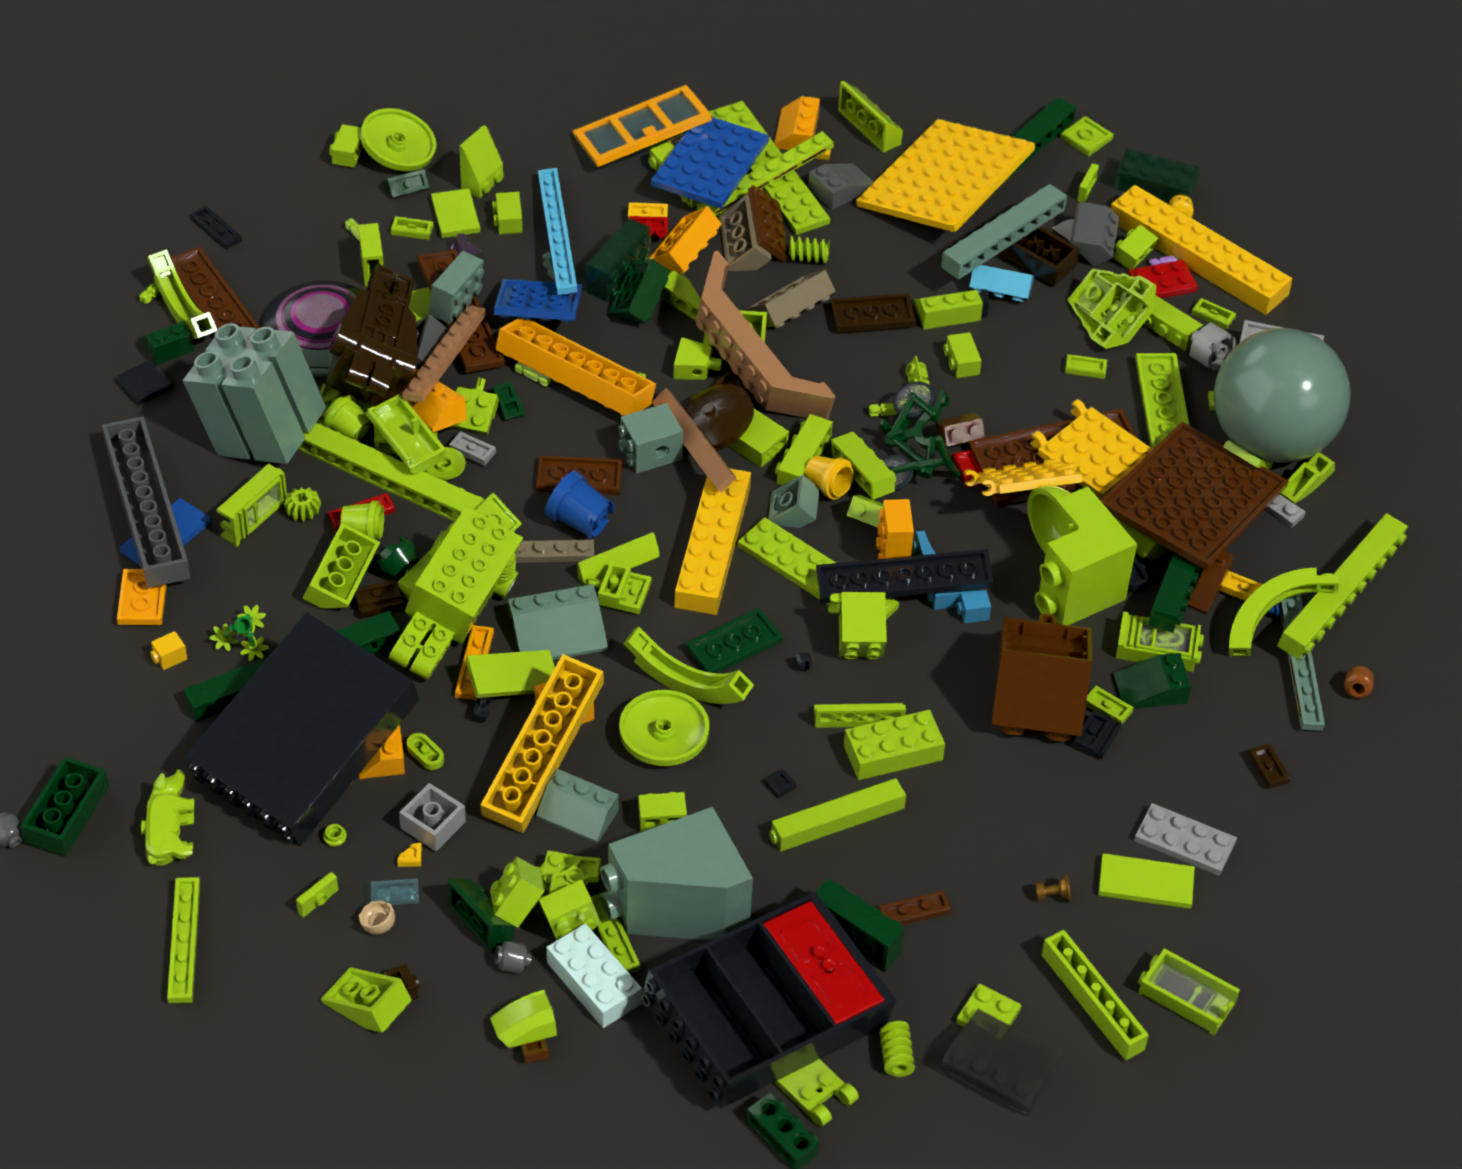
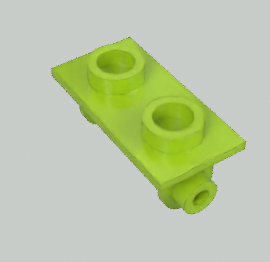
M915 356L906 367L909 383L920 381L929 384L926 365L923 362H918V358ZM917 386L910 388V391L915 392L916 395L920 394L924 397L930 395V391L925 387Z

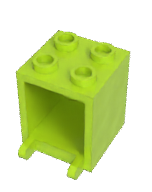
M841 592V594H832L830 601L832 603H839V605L832 604L828 607L830 614L839 615V657H844L845 659L866 657L870 660L883 657L887 643L885 592Z

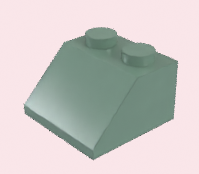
M801 475L771 492L768 520L778 526L802 528L812 523L817 517L819 487L804 475Z

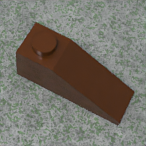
M1224 552L1207 570L1203 569L1187 607L1203 614H1208L1220 592L1221 584L1228 572L1232 570L1235 555Z

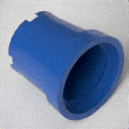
M574 470L568 473L552 492L545 507V516L555 522H562L592 539V536H598L608 524L607 516L609 513L613 515L615 504L588 484L587 479Z

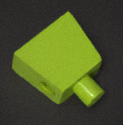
M681 337L674 362L673 379L705 380L707 379L709 369L721 371L722 359L712 357V347L710 345Z

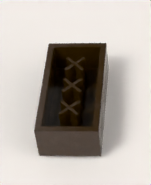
M1038 227L997 255L1056 286L1077 266L1080 248L1044 228Z

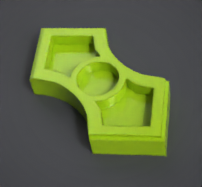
M577 856L575 863L569 869L562 872H553L551 874L549 894L581 879L584 884L599 882L601 858Z

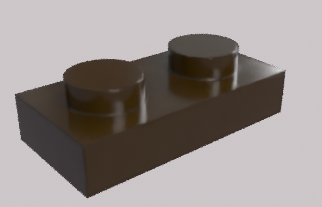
M1270 744L1250 749L1248 755L1269 789L1289 783L1291 777Z

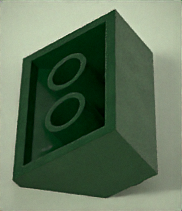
M654 259L631 261L608 314L634 324L647 323L652 318V311L660 300V293L663 287L668 282L670 270Z
M450 878L448 880L449 907L491 953L495 952L497 946H501L504 941H512L514 939L515 926L494 915L492 901L487 897L486 891L481 885L477 886L472 879Z

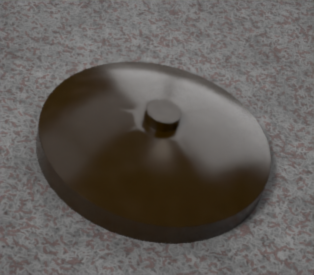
M730 384L706 388L692 396L682 406L716 451L737 441L750 426L754 415V406L747 392L738 386Z

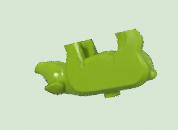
M179 769L172 776L165 778V775L161 773L157 777L147 803L146 820H142L141 834H146V856L148 862L152 865H167L177 858L186 859L187 856L193 854V842L187 843L179 838L180 826L194 824V798L186 799L180 797L184 787L185 774Z

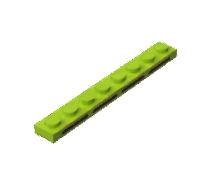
M822 131L744 176L722 209L702 202L697 203V209L708 206L716 216L730 208L745 195H749L748 188L754 185L759 189L765 188L832 149L834 143Z

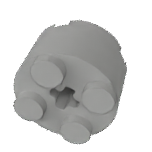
M1210 322L1200 331L1197 330L1193 333L1191 337L1193 342L1189 356L1207 368L1218 370L1227 355L1236 346V339L1227 331Z

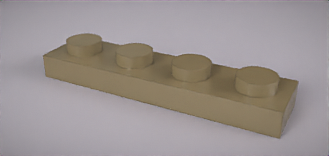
M594 540L522 541L516 554L515 563L581 562L594 556Z

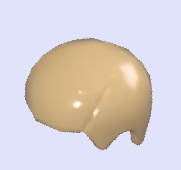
M372 901L364 906L359 914L360 924L366 932L373 935L383 934L393 926L395 912L390 903Z

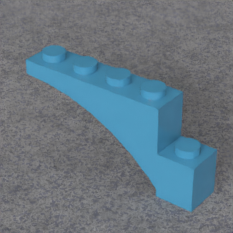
M917 531L915 541L912 543L913 553H917V555L936 554L928 541L925 531ZM973 589L927 594V600L932 602L934 610L957 607L958 615H962L964 623L987 621L990 618L991 604L986 590Z

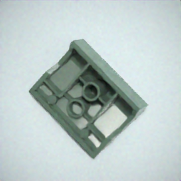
M594 584L508 599L509 619L513 623L518 652L550 650L552 659L556 660L560 659L562 654L572 657L608 650Z

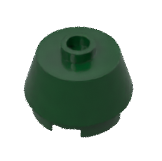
M405 536L399 539L400 543L388 545L379 554L382 559L376 561L382 572L395 579L402 578L420 560L414 543Z

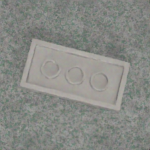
M1152 803L1135 835L1134 841L1220 876L1235 846L1237 837Z

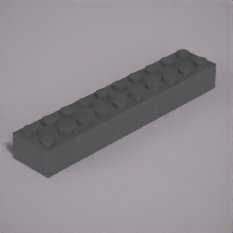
M144 416L103 424L105 446L147 588L190 579L187 556Z

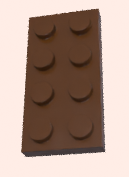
M753 185L748 188L757 243L784 263L789 259V248L786 243L780 203L768 196L764 190Z

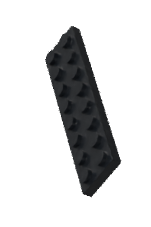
M988 549L816 565L821 604L832 603L830 596L832 594H841V592H885V596L888 598L993 588L994 586Z

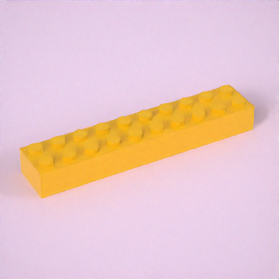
M1134 185L1112 203L1111 210L1119 217L1118 227L1129 232L1131 229L1135 230L1139 225H1142L1158 237L1154 246L1156 250L1166 256L1174 255L1177 259L1184 260L1188 269L1264 315H1267L1289 295L1293 278L1140 187Z

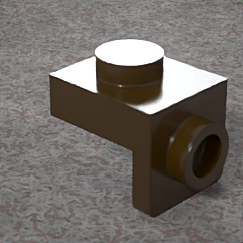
M407 964L392 967L384 973V975L402 980L412 999L411 1002L418 999L420 983L416 975L412 976Z

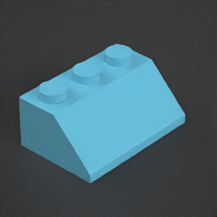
M980 265L972 271L969 287L974 288L973 290H977L978 293H980V289H987L993 292L992 296L1004 298L1005 294L1011 295L1012 300L1023 302L1024 298L1029 299L1034 276Z

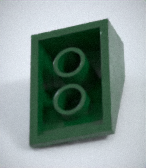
M1180 653L1157 655L1113 673L1120 700L1132 706L1133 709L1186 704L1188 702L1191 685Z

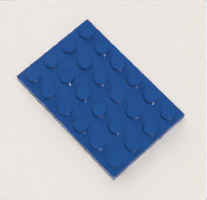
M712 117V121L687 130L651 179V186L722 209L769 142V135Z

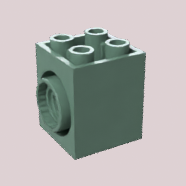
M667 403L621 416V426L618 427L620 434L618 445L621 452H625L628 465L634 468L636 474L682 460L683 430Z

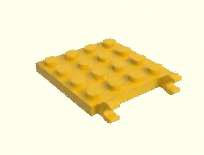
M1077 399L1072 403L1074 408L1070 410L1073 416L1078 417L1049 441L1046 440L1041 432L1036 431L1032 435L1034 440L1030 444L1038 449V455L1044 460L1056 459V462H1062L1063 465H1068L1069 468H1074L1075 471L1082 473L1083 482L1078 484L1084 488L1088 486L1099 499H1102L1153 449L1093 407L1087 410L1083 402Z
M1056 459L1044 460V464L1027 462L1022 467L1006 465L1001 470L985 468L980 473L970 469L964 471L965 475L972 474L973 476L971 481L965 482V485L974 486L982 483L989 487L987 491H982V494L985 496H990L994 493L1002 494L1030 490L1043 485L1058 486L1083 482L1082 473L1075 471L1074 468H1069L1068 465H1063L1062 462H1056Z

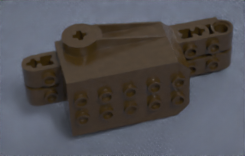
M380 264L375 265L366 291L359 292L333 336L329 348V353H332L333 356L325 386L335 389L342 394L352 395L361 402L372 406H377L387 401L398 382L407 385L418 361L416 316L409 308L415 280L400 273L392 278L395 271Z

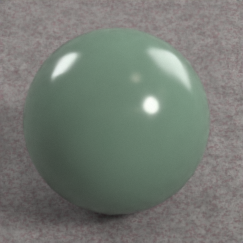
M1292 328L1263 330L1241 341L1223 361L1214 386L1215 412L1224 433L1234 444L1259 459L1274 463L1300 461L1313 456L1328 446L1342 429L1351 401L1349 377L1336 352L1327 343L1313 334Z

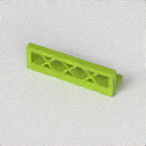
M903 703L814 705L815 728L858 727L906 714V705Z

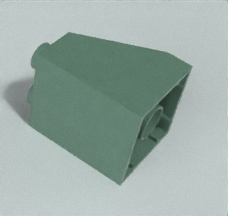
M713 807L608 844V864L600 867L601 877L607 892L600 894V900L609 920L619 918L627 934L713 940L750 922L753 877Z

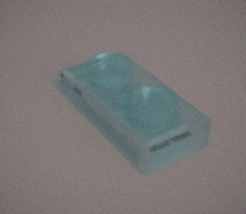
M418 879L371 881V902L384 901L391 905L419 903Z

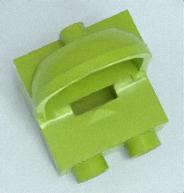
M1043 485L1033 489L1028 497V516L1034 536L1045 553L1044 564L1040 565L1039 592L1035 594V602L1041 614L1054 615L1057 618L1058 624L1071 625L1126 600L1137 543L1088 486L1073 493L1050 485Z

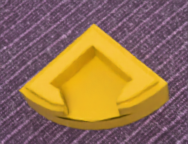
M421 843L410 845V848L399 855L398 867L421 866Z

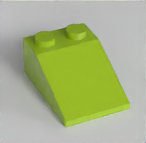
M485 125L459 146L461 189L469 188L470 193L479 199L488 193L493 186L501 182L504 177L503 162Z
M352 967L321 998L323 1004L363 1028L381 1033L389 1027L412 1000L401 979Z

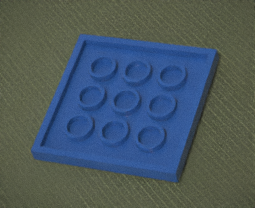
M503 279L494 306V315H499L502 318L517 316L521 319L539 318L543 321L558 319L561 322L575 321L582 294V284H577L578 292L558 295L555 282Z

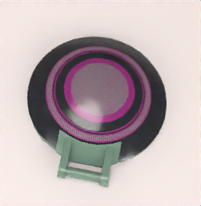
M312 281L296 285L285 290L269 303L262 316L261 328L271 327L274 330L294 332L312 376L327 377L333 356L332 353H329L333 336L355 298L363 290L337 281Z

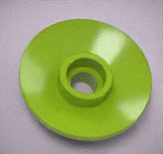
M445 447L446 453L443 459L425 471L441 480H448L459 476L464 471L466 465L465 457L460 451Z

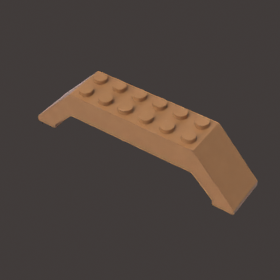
M718 250L715 251L696 318L697 327L706 334L709 342L717 348L720 356L729 363L732 371L740 377L744 386L752 392L757 403L761 404L765 410L808 418L812 414L829 420L836 396L825 382L819 384L792 377L722 290L729 264Z

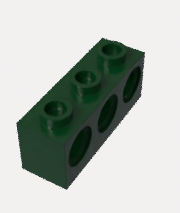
M769 1093L748 1108L747 1122L792 1169H800L818 1156V1138L814 1133L808 1132L802 1126L800 1119L786 1109L782 1100L776 1099ZM786 1129L789 1132H782L780 1130ZM803 1146L805 1149H798L797 1147Z

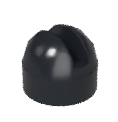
M801 653L793 658L798 670L807 671L811 668L812 659L809 653Z

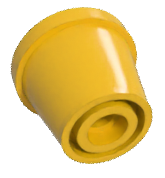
M814 456L810 459L805 469V477L819 487L824 496L834 500L840 498L849 490L854 476L851 462L844 458L833 459Z

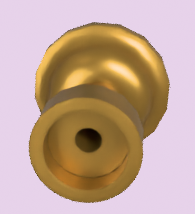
M1065 874L1059 880L1058 885L1044 886L1043 882H1035L1038 901L1045 900L1046 895L1060 894L1061 898L1071 902L1068 874Z

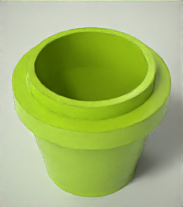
M352 395L339 397L332 403L324 415L325 427L338 431L342 435L357 441L361 440L372 426V422L366 417L363 410L357 404V399Z
M373 500L371 503L343 506L341 523L377 541L381 540L384 530V507L380 505L379 501Z

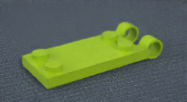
M820 1059L774 1082L818 1127H823L832 1120L829 1110L822 1105L835 1094L845 1106H850L859 1099L856 1089L849 1083L845 1084ZM817 1089H821V1090H822L821 1093H818V1092H816V1091H817Z

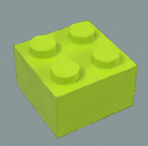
M517 856L512 863L509 862L506 865L502 877L499 881L496 880L490 889L495 916L516 927L520 926L545 892L539 868Z
M582 879L539 899L556 940L561 939L585 923L591 930L601 925L594 904Z

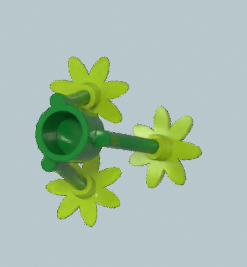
M245 605L244 611L246 614H238L235 624L230 625L229 629L226 623L223 625L222 630L214 626L213 630L217 635H212L210 640L218 641L215 646L216 649L224 645L226 651H230V643H238L232 636L235 634L242 637L247 636L249 642H241L245 649L240 654H249V661L254 659L255 654L260 659H263L261 651H266L269 647L262 645L264 637L256 641L252 633L255 631V625L261 628L264 627V624L259 619L264 618L266 614L258 613V605H255L252 611Z

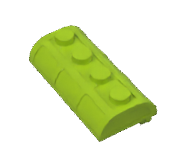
M401 393L375 407L368 408L365 412L366 417L373 423L382 437L385 438L412 473L424 472L439 463L445 456L446 448L410 404L403 400Z

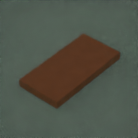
M539 455L536 491L553 492L568 473L576 470L587 479L588 484L602 495L620 496L623 460Z

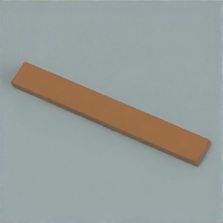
M665 388L652 401L653 405L668 404L683 430L684 446L720 492H723L736 479V476L671 391Z

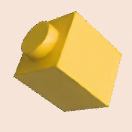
M175 631L151 642L153 651L150 652L152 660L155 664L159 663L163 670L187 660L185 644Z

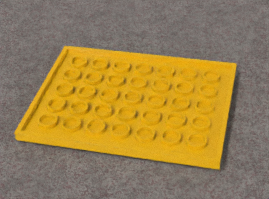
M937 119L856 200L857 207L956 232L1035 150V143Z

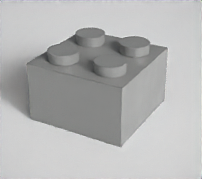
M430 783L399 812L400 828L435 852L466 822L465 806Z

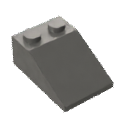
M853 163L824 164L809 171L808 189L833 210L861 196L874 182Z

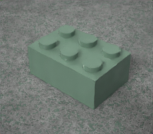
M462 251L433 283L429 314L449 324L455 318H458L463 308L469 306L472 298L482 290L481 279L484 275V260Z

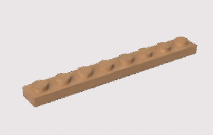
M466 306L402 393L403 400L423 403L486 316L485 308Z

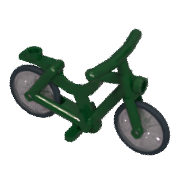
M916 381L908 383L896 393L893 406L899 416L894 425H889L886 419L880 420V427L885 435L886 444L890 447L899 448L914 460V462H911L902 455H891L882 459L887 468L895 473V492L908 485L913 475L919 474L924 479H930L933 469L943 465L946 466L955 478L961 476L960 470L954 465L948 454L943 437L938 435L936 437L924 438L922 434L924 426L929 421L939 422L943 407H948L949 396L945 390H940L938 400L933 406L935 391L925 382ZM920 417L914 428L905 430L911 418ZM915 438L920 446L927 449L926 459L905 442H908V439ZM935 444L937 445L939 454L941 456L940 458L934 459Z

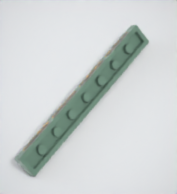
M1301 594L1289 597L1279 603L1283 631L1303 610ZM1312 652L1309 655L1304 654L1300 660L1288 653L1301 729L1323 731L1325 722Z

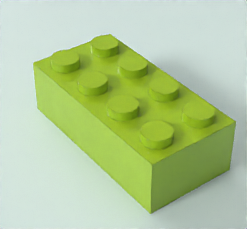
M926 710L845 729L844 748L859 781L942 761L945 742L931 711Z

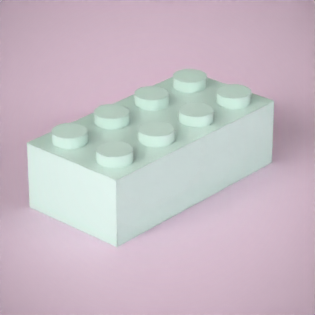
M586 923L547 946L548 965L602 1028H605L642 1004V988Z

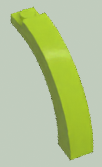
M167 249L149 255L147 259L154 273L155 283L176 322L183 321L191 332L193 339L216 332L217 328L210 312H201L184 289Z
M1304 568L1283 573L1261 585L1246 599L1235 617L1230 634L1229 656H1251L1254 632L1263 616L1276 604L1289 597L1303 593L1338 592L1339 575L1331 573L1317 575L1316 568Z
M640 627L635 628L624 642V645L637 657L634 662L642 670L666 687L684 693L696 700L714 704L737 703L743 701L754 686L740 670L725 674L709 673L678 661L661 649Z

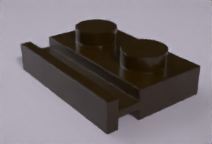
M396 580L357 588L354 594L361 618L387 611L404 609V603Z

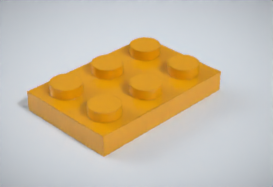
M123 569L117 615L118 625H162L167 584L147 588L142 569Z

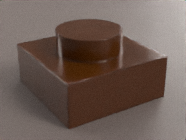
M545 1039L521 1045L525 1063L549 1058Z

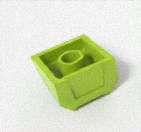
M545 990L529 994L510 1003L490 1018L497 1037L510 1048L557 1036L553 1010Z

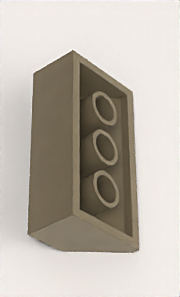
M747 194L719 215L725 260L729 264L728 271L758 270L771 260V253L757 243L750 199Z
M826 270L800 277L746 308V311L767 312L766 328L774 327V329L783 326L785 324L784 321L788 318L792 320L799 317V312L802 310L808 311L814 308V303L818 301L821 303L830 299L829 295L834 293L835 289Z

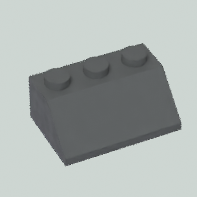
M1085 202L1077 203L1070 243L1080 248L1079 252L1094 267L1113 258L1119 222L1118 215L1105 205Z
M430 314L416 322L418 345L416 369H420L447 331V328Z

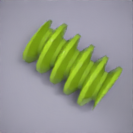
M791 236L789 255H791L792 261H795L796 257L799 256L800 262H803L806 256L808 262H811L814 257L816 263L822 258L823 263L826 264L829 257L830 239L826 245L824 239H821L818 244L816 238L810 243L809 238L806 237L804 243H802L801 237H798L796 242H794L793 236Z
M904 1021L890 1022L884 1025L879 1032L884 1069L887 1074L894 1077H905L915 1070L909 1024Z

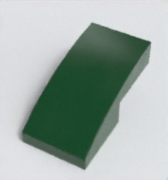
M512 382L492 386L493 394L498 395V408L505 421L525 416L520 398L516 395Z

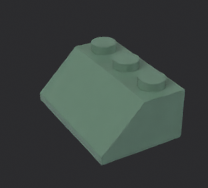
M557 769L546 786L536 818L597 844L618 812L619 794Z

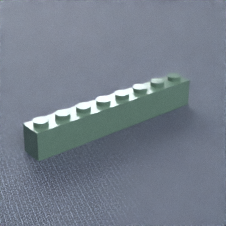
M1051 184L1043 189H1039L1035 194L1027 197L1018 205H1014L1004 214H1000L993 221L986 223L984 227L974 231L970 236L960 240L951 248L946 249L942 254L941 268L959 280L1063 212L1066 206L1067 195Z

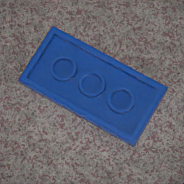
M179 498L171 505L183 546L212 523L209 516L182 498ZM131 537L119 549L122 554L140 565L133 538Z

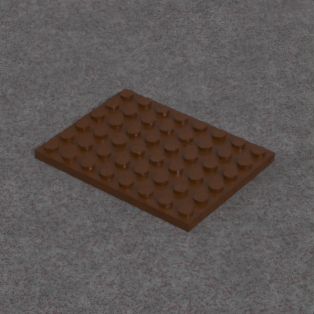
M1181 422L1100 501L1116 519L1207 570L1287 488L1289 481L1263 466L1260 468L1255 467L1223 447L1224 444Z

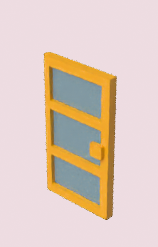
M684 85L573 130V135L596 166L599 167L712 121V117L689 87Z

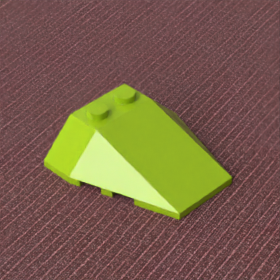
M1092 269L1067 300L1082 321L1090 338L1103 348L1108 349L1129 343L1153 313L1156 285L1142 276L1132 277L1124 273L1120 275L1114 274L1111 271Z

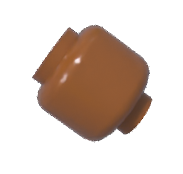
M1356 666L1347 672L1344 687L1350 696L1361 699L1367 697L1372 692L1374 676L1368 668Z

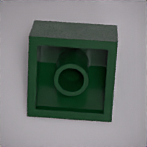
M183 321L140 337V341L156 365L194 351L192 334Z

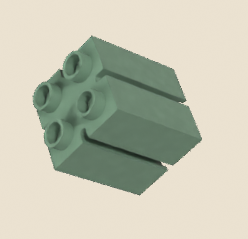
M234 323L225 324L217 329L214 339L205 350L206 352L200 354L195 359L194 366L183 379V383L218 456L250 459V452H252L255 460L288 464L305 439L302 429H304L305 433H309L326 409L294 332L274 330L271 327H262L256 330V328L239 327Z

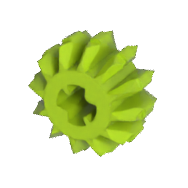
M302 486L299 490L293 488L292 493H287L284 502L288 517H293L295 521L302 519L303 522L307 518L312 520L313 515H318L321 506V500H319L317 491H312L310 487L303 489Z

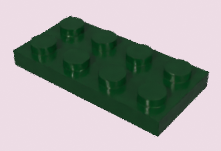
M757 608L687 642L686 650L704 672L718 674L782 643L783 636L761 609Z

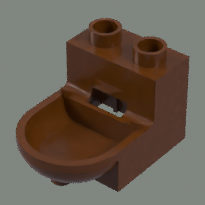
M1051 614L1039 615L1038 621L1004 617L999 647L992 725H999L1000 730L1009 735H1023L1026 733V729L1044 731V735L1047 738L1055 741L1069 740L1071 735L1081 736L1092 668V628L1057 624V618Z

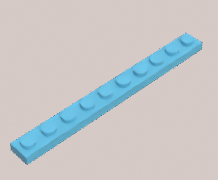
M557 168L538 170L558 295L578 292Z

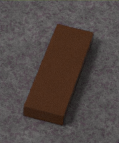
M944 891L877 906L884 915L898 921L901 925L951 914V907Z

